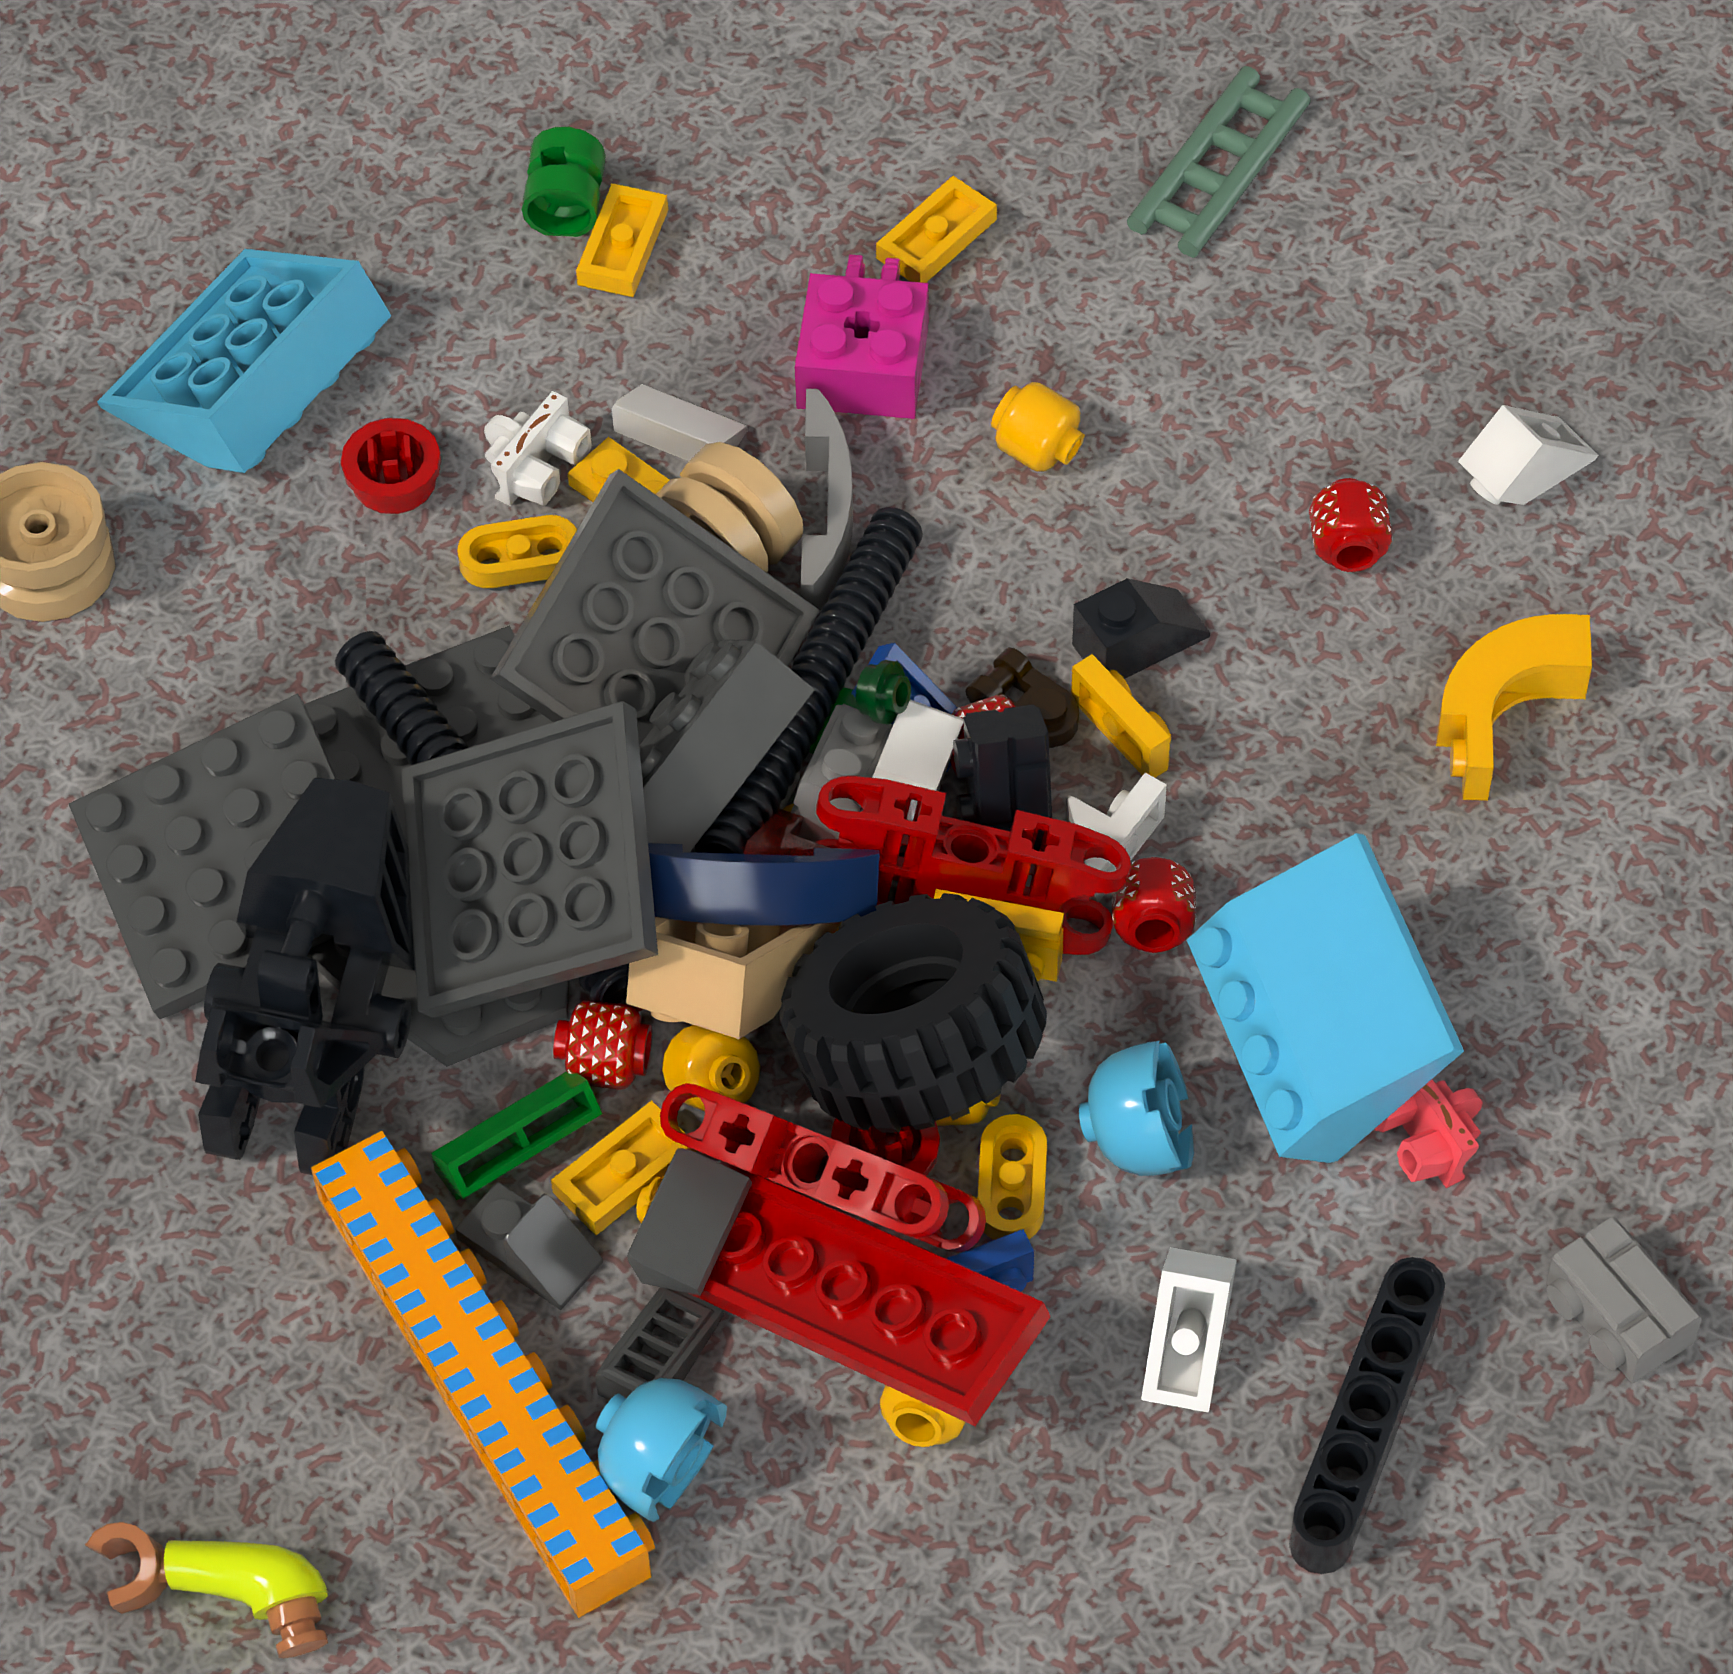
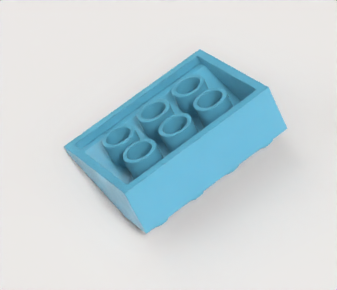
M244 249L97 403L103 410L205 467L245 473L263 460L268 447L284 430L292 427L301 419L303 410L322 390L336 382L340 370L357 352L365 349L373 342L376 336L375 333L392 315L359 261Z
M1356 833L1232 899L1187 939V943L1279 1157L1325 1163L1338 1161L1464 1052L1371 846L1363 834Z

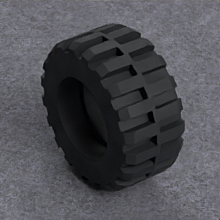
M943 893L938 899H933L928 894L914 895L909 897V901L895 904L891 900L876 905V911L860 917L859 914L848 918L842 922L843 927L833 934L826 932L815 941L813 952L811 954H803L794 966L792 977L787 979L779 1012L781 1025L813 1100L817 1101L820 1108L828 1115L854 1128L868 1131L871 1126H874L875 1129L882 1133H899L901 1127L912 1126L916 1130L935 1127L934 1121L951 1116L952 1121L970 1113L969 1108L981 1101L987 1104L999 1096L1002 1086L1007 1081L1014 1083L1025 1072L1028 1063L1027 1059H1034L1043 1038L1042 1034L1046 1026L1047 1010L1019 933L1016 932L1014 924L1006 915L995 910L994 907L975 898H971L967 902V899L958 894Z

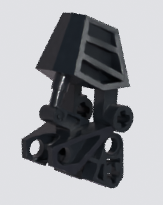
M314 778L247 871L236 923L245 937L253 938V943L245 968L217 963L210 974L204 1001V1015L208 1022L201 1045L195 1079L196 1083L210 1085L198 1113L203 1149L206 1154L240 1160L243 1157L254 1126L260 1098L270 1102L304 1104L294 1129L300 1173L313 1175L311 1167L347 1149L361 1095L364 1066L377 1054L393 1058H399L402 1054L411 1024V1003L408 1000L383 996L381 993L389 966L414 971L409 853L390 792L350 780ZM321 933L334 936L336 944L351 948L331 1022L322 1021L323 1012L317 961L307 958L314 938H318Z

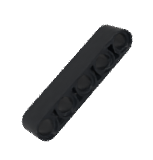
M1416 1257L1400 1259L1392 1264L1386 1272L1296 1502L1289 1548L1297 1564L1311 1573L1326 1574L1335 1572L1344 1566L1350 1557L1438 1326L1445 1281L1440 1270L1433 1263L1425 1259ZM1407 1294L1415 1295L1423 1299L1425 1303L1417 1306L1407 1305L1400 1301L1398 1297ZM1383 1351L1395 1352L1402 1356L1404 1360L1402 1362L1389 1363L1379 1359L1376 1354ZM1367 1408L1378 1412L1383 1418L1376 1421H1366L1355 1416L1353 1412L1357 1409ZM1340 1466L1350 1467L1357 1471L1360 1477L1353 1480H1343L1334 1476L1330 1470ZM1317 1525L1327 1526L1333 1529L1338 1536L1330 1540H1320L1311 1536L1307 1529Z

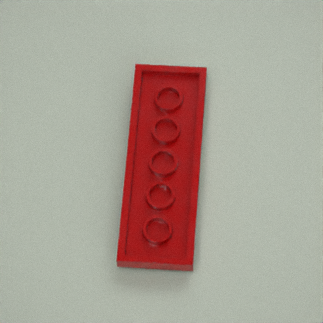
M720 1161V1164L750 1177L752 1185L701 1296L691 1295L976 1427L1051 1316L1044 1302L758 1175Z

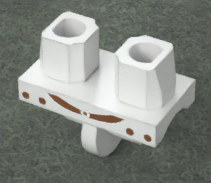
M552 391L531 417L525 412H519L513 420L503 415H495L485 425L484 433L491 445L485 453V458L491 463V470L500 485V489L495 494V499L511 506L520 496L546 506L557 492L560 484L559 469L547 463L551 456L554 455L572 465H576L590 452L592 447L590 429L569 416L568 400L566 397Z

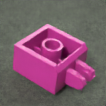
M849 254L845 276L810 273L795 361L796 409H806V389H819L834 412L915 419L928 334V283L899 281L900 261L898 258L887 257L885 264L882 266L881 279L865 278L863 255Z

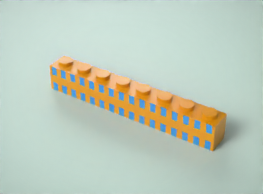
M380 1131L311 1167L319 1200L578 1618L651 1578L648 1553L655 1549V1545L645 1523L636 1512L628 1516L623 1512L615 1499L616 1496L611 1493L600 1475L598 1459L592 1462L581 1443L586 1441V1435L577 1416L567 1404L558 1409L547 1390L553 1388V1385L542 1361L535 1352H531L526 1356L523 1354L514 1339L519 1336V1330L509 1309L502 1300H498L493 1304L490 1302L482 1289V1286L487 1284V1281L476 1257L469 1248L461 1252L458 1251L449 1237L454 1233V1228L445 1208L436 1197L427 1202L417 1185L423 1182L422 1177L407 1149L402 1148L395 1151L383 1131Z

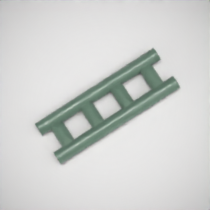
M1243 66L1128 217V227L1144 235L1156 221L1184 234L1177 244L1180 252L1192 258L1197 257L1311 102L1309 95L1299 88L1292 89L1284 101L1255 89L1260 82L1259 73L1252 67ZM1240 108L1269 120L1255 139L1227 126ZM1212 145L1241 158L1227 177L1198 164ZM1183 183L1212 195L1199 215L1170 203V200Z

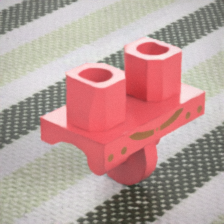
M1432 1079L1378 1125L1375 1131L1383 1133L1402 1125L1410 1137L1402 1140L1397 1156L1399 1165L1409 1180L1416 1182L1438 1176L1444 1186L1448 1188L1464 1180L1463 1167L1478 1150L1479 1144L1475 1139L1481 1134V1131L1472 1119L1482 1108L1483 1102L1473 1088H1465L1453 1093L1444 1080L1435 1083Z

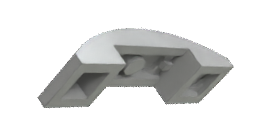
M806 389V471H828L827 535H802L801 597L821 611L824 604L828 601L831 591L835 588L838 578L842 576L849 555L853 531L852 466L845 434L831 405L819 389Z

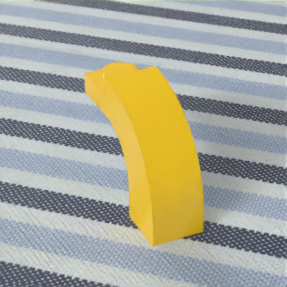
M1548 614L1516 620L1483 636L1457 661L1449 675L1443 693L1436 746L1451 747L1450 775L1451 777H1462L1463 800L1488 801L1494 769L1492 725L1503 712L1518 703L1532 699H1586L1592 669L1590 615Z

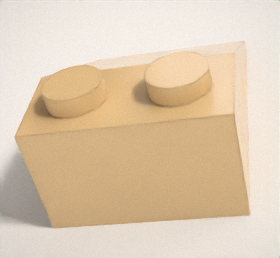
M656 917L658 955L629 963L626 1004L651 1011V1015L661 1021H683L740 1039L774 1018L781 1008V998L787 979L792 977L797 961L803 954H811L815 941L826 932L835 933L842 921L821 924L770 926L700 923Z

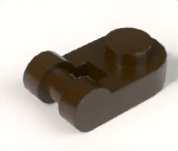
M1006 648L994 660V670L988 676H978L965 690L970 703L995 695H1005L1012 686L1022 691L1024 694L1016 702L1011 698L1009 699L1014 703L1015 707L1027 705L1039 707L1049 734V748L1064 745L1074 737L1078 730L1079 706L1076 699L1066 689L1033 668L1028 658L1015 648Z

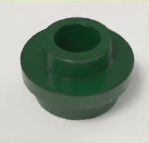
M883 660L878 665L869 664L862 670L856 687V703L860 713L870 715V718L875 723L888 725L895 721L897 715L903 713L909 704L911 684L909 678L905 676L900 663Z

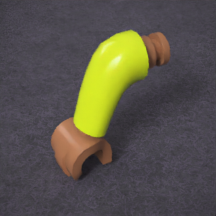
M124 1522L104 1525L94 1531L85 1544L89 1549L110 1560L129 1552H139L141 1564L136 1578L125 1586L107 1591L111 1607L121 1614L142 1608L154 1602L168 1584L173 1590L200 1592L242 1601L252 1609L255 1619H268L272 1634L281 1635L282 1641L276 1645L279 1658H292L318 1650L328 1643L326 1632L324 1630H316L315 1624L321 1620L317 1604L328 1597L327 1589L320 1572L299 1553L277 1545L226 1541L169 1540L164 1548L137 1526Z

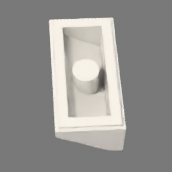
M643 384L618 399L612 407L614 432L687 461H690L709 443L723 442L737 447L748 431L747 426Z

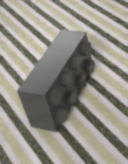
M720 640L717 645L714 642L707 644L692 661L688 671L693 677L679 695L675 692L670 693L652 713L650 722L655 726L639 745L648 843L682 844L683 852L690 853L815 689L758 641Z

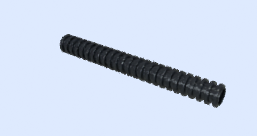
M885 507L873 514L870 524L866 527L863 537L857 543L856 550L850 556L849 563L844 567L842 576L838 578L835 588L831 591L828 601L824 604L821 614L817 617L814 627L808 634L807 641L803 643L800 653L794 659L791 668L792 671L815 689L695 845L696 853L756 854L759 843L765 837L766 829L770 827L774 815L780 808L781 801L785 799L789 787L795 780L796 773L800 771L803 760L808 756L811 745L814 744L818 732L824 726L825 719L829 716L832 705L836 703L839 692L844 688L846 679L851 675L853 666L859 660L860 653L864 650L868 638L872 635L875 625L879 622L882 612L886 609L888 600L893 596L895 587L899 584L902 574L906 571L909 561L913 558L916 548L921 543L923 536L921 525L908 512L898 508Z
M375 631L363 632L349 639L341 647L335 659L336 669L345 677L348 685L356 691L358 698L366 703L368 711L376 716L378 724L386 730L389 738L397 743V748L403 755L407 756L410 765L469 748L458 737V732L448 724L447 718L438 711L436 704L430 698H427L426 691L417 684L415 677L406 670L404 663L396 658V653L391 647L386 645V641L381 634ZM629 963L578 977L580 986L590 993V998L593 1002L620 1003L627 999Z

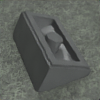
M678 1148L628 1251V1262L641 1283L701 1296L751 1188L752 1181L750 1177L694 1151Z

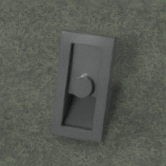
M499 1182L489 1190L455 1228L457 1240L560 1310L563 1309L603 1263V1258L553 1198L544 1193L532 1205Z

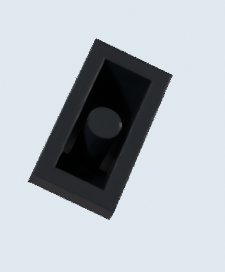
M1127 578L1074 604L1073 647L1082 659L1093 654L1108 671L1115 670L1124 679L1210 637V631L1179 590Z

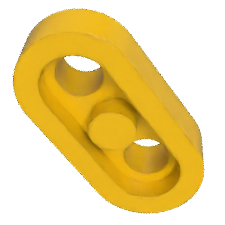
M543 515L477 526L466 532L459 541L457 553L461 574L469 583L481 588H497L547 580L572 540L577 528L568 519L557 515ZM547 549H556L559 551L554 554L541 555V553ZM489 558H493V559L499 560L498 563H492V564H483V563H481L482 561H484V560H486V559H489Z
M1008 1114L1000 1116L986 1126L981 1136L977 1199L980 1200L985 1209L986 1224L984 1233L992 1240L1024 1229L1028 1239H1031L1037 1234L1043 1224L1047 1138L1042 1127L1036 1121L1024 1115ZM1008 1149H1018L1025 1156L1019 1161H1009L1002 1154ZM1014 1207L1020 1210L1022 1215L1018 1219L1008 1220L1002 1218L999 1212L1004 1208Z

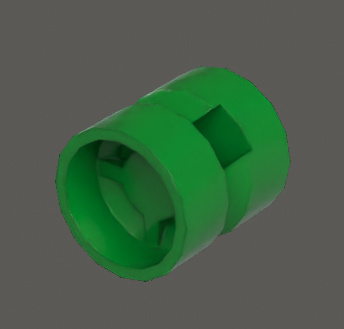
M553 127L542 131L533 139L527 169L528 178L525 184L521 209L524 220L532 229L543 235L578 237L586 234L594 227L598 216L601 194L599 188L603 179L606 158L604 146L595 136L584 130L572 127Z

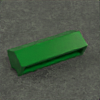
M565 1072L432 1152L434 1170L456 1200L464 1199L603 1113L587 1079L578 1073L570 1074ZM571 1098L577 1104L578 1108L527 1138L523 1130L524 1126ZM506 1137L514 1146L463 1178L457 1168Z

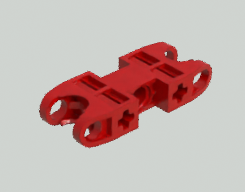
M841 776L830 780L821 788L816 803V814L825 826L840 833L839 839L827 838L818 840L809 846L805 856H813L814 848L879 850L877 905L888 902L892 880L898 881V886L894 898L895 904L907 902L910 896L928 894L934 899L936 889L1051 910L1064 913L1062 924L1063 954L1089 955L1100 951L1107 945L1113 929L1112 915L1101 903L1089 898L1094 897L1095 893L1108 894L1121 889L1125 885L1131 869V860L1126 849L1109 836L1075 823L1016 810L1011 832L942 816L946 793L888 779ZM836 798H849L861 805L863 811L838 809L830 801ZM911 800H916L918 802L913 821H909L907 816ZM1038 830H1043L1044 835L1039 851L1034 850ZM901 845L907 846L904 857L898 856ZM1093 857L1103 858L1110 861L1117 870L1113 872L1101 871L1085 865L1084 861ZM1028 875H1031L1032 878H1031L1030 886L1027 887V886H1026L1027 878H1028ZM1075 918L1089 921L1096 925L1099 931L1091 934L1078 932L1069 925L1067 920Z
M685 1083L675 1087L668 1093L662 1103L660 1112L661 1128L672 1141L854 1215L955 1253L964 1252L978 1243L984 1233L986 1216L985 1209L980 1200L969 1193L936 1181L928 1176L696 1084ZM699 1097L705 1108L703 1122L694 1132L683 1133L677 1122L678 1110L688 1099ZM828 1154L829 1159L821 1179L816 1181V1174L822 1159ZM961 1202L966 1206L969 1213L968 1227L958 1238L946 1239L941 1233L940 1228L947 1218L949 1205Z

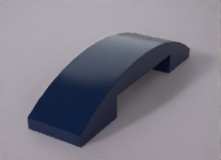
M648 843L655 917L700 923L771 926L841 922L856 914L862 917L876 911L879 850L814 848L813 856L683 852L682 844Z

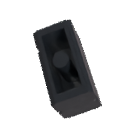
M1027 705L1005 708L1003 712L989 710L967 713L963 717L964 739L953 740V754L958 778L967 777V794L956 796L958 819L1011 832L1016 810L1052 818L1049 734L1039 707ZM1038 830L1033 849L1040 848L1044 835L1043 830Z

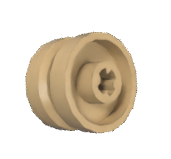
M723 442L706 444L685 465L680 473V478L670 479L655 494L766 573L768 572V565L777 564L798 543L803 535V519L794 499L781 481L758 459L739 447Z
M38 462L15 466L1 473L0 608L16 618L45 622L69 618L92 606L108 589L116 568L113 545L98 491L88 477L65 465Z

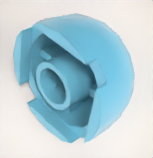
M1160 1040L1134 1045L1118 1051L1098 1065L1090 1081L1088 1102L1079 1105L1080 1125L1085 1139L1088 1142L1097 1141L1103 1155L1120 1170L1139 1176L1162 1175L1191 1167L1194 1157L1192 1124L1180 1134L1178 1133L1182 1127L1180 1101L1188 1099L1186 1086L1170 1046L1166 1042L1159 1044Z
M659 1378L638 1386L627 1398L619 1393L614 1395L604 1407L596 1423V1429L604 1433L598 1448L599 1471L611 1493L652 1522L658 1520L659 1516L655 1505L659 1502L668 1509H671L707 1460L714 1445L703 1439L710 1421L721 1428L723 1427L726 1419L727 1405L694 1385L679 1379Z

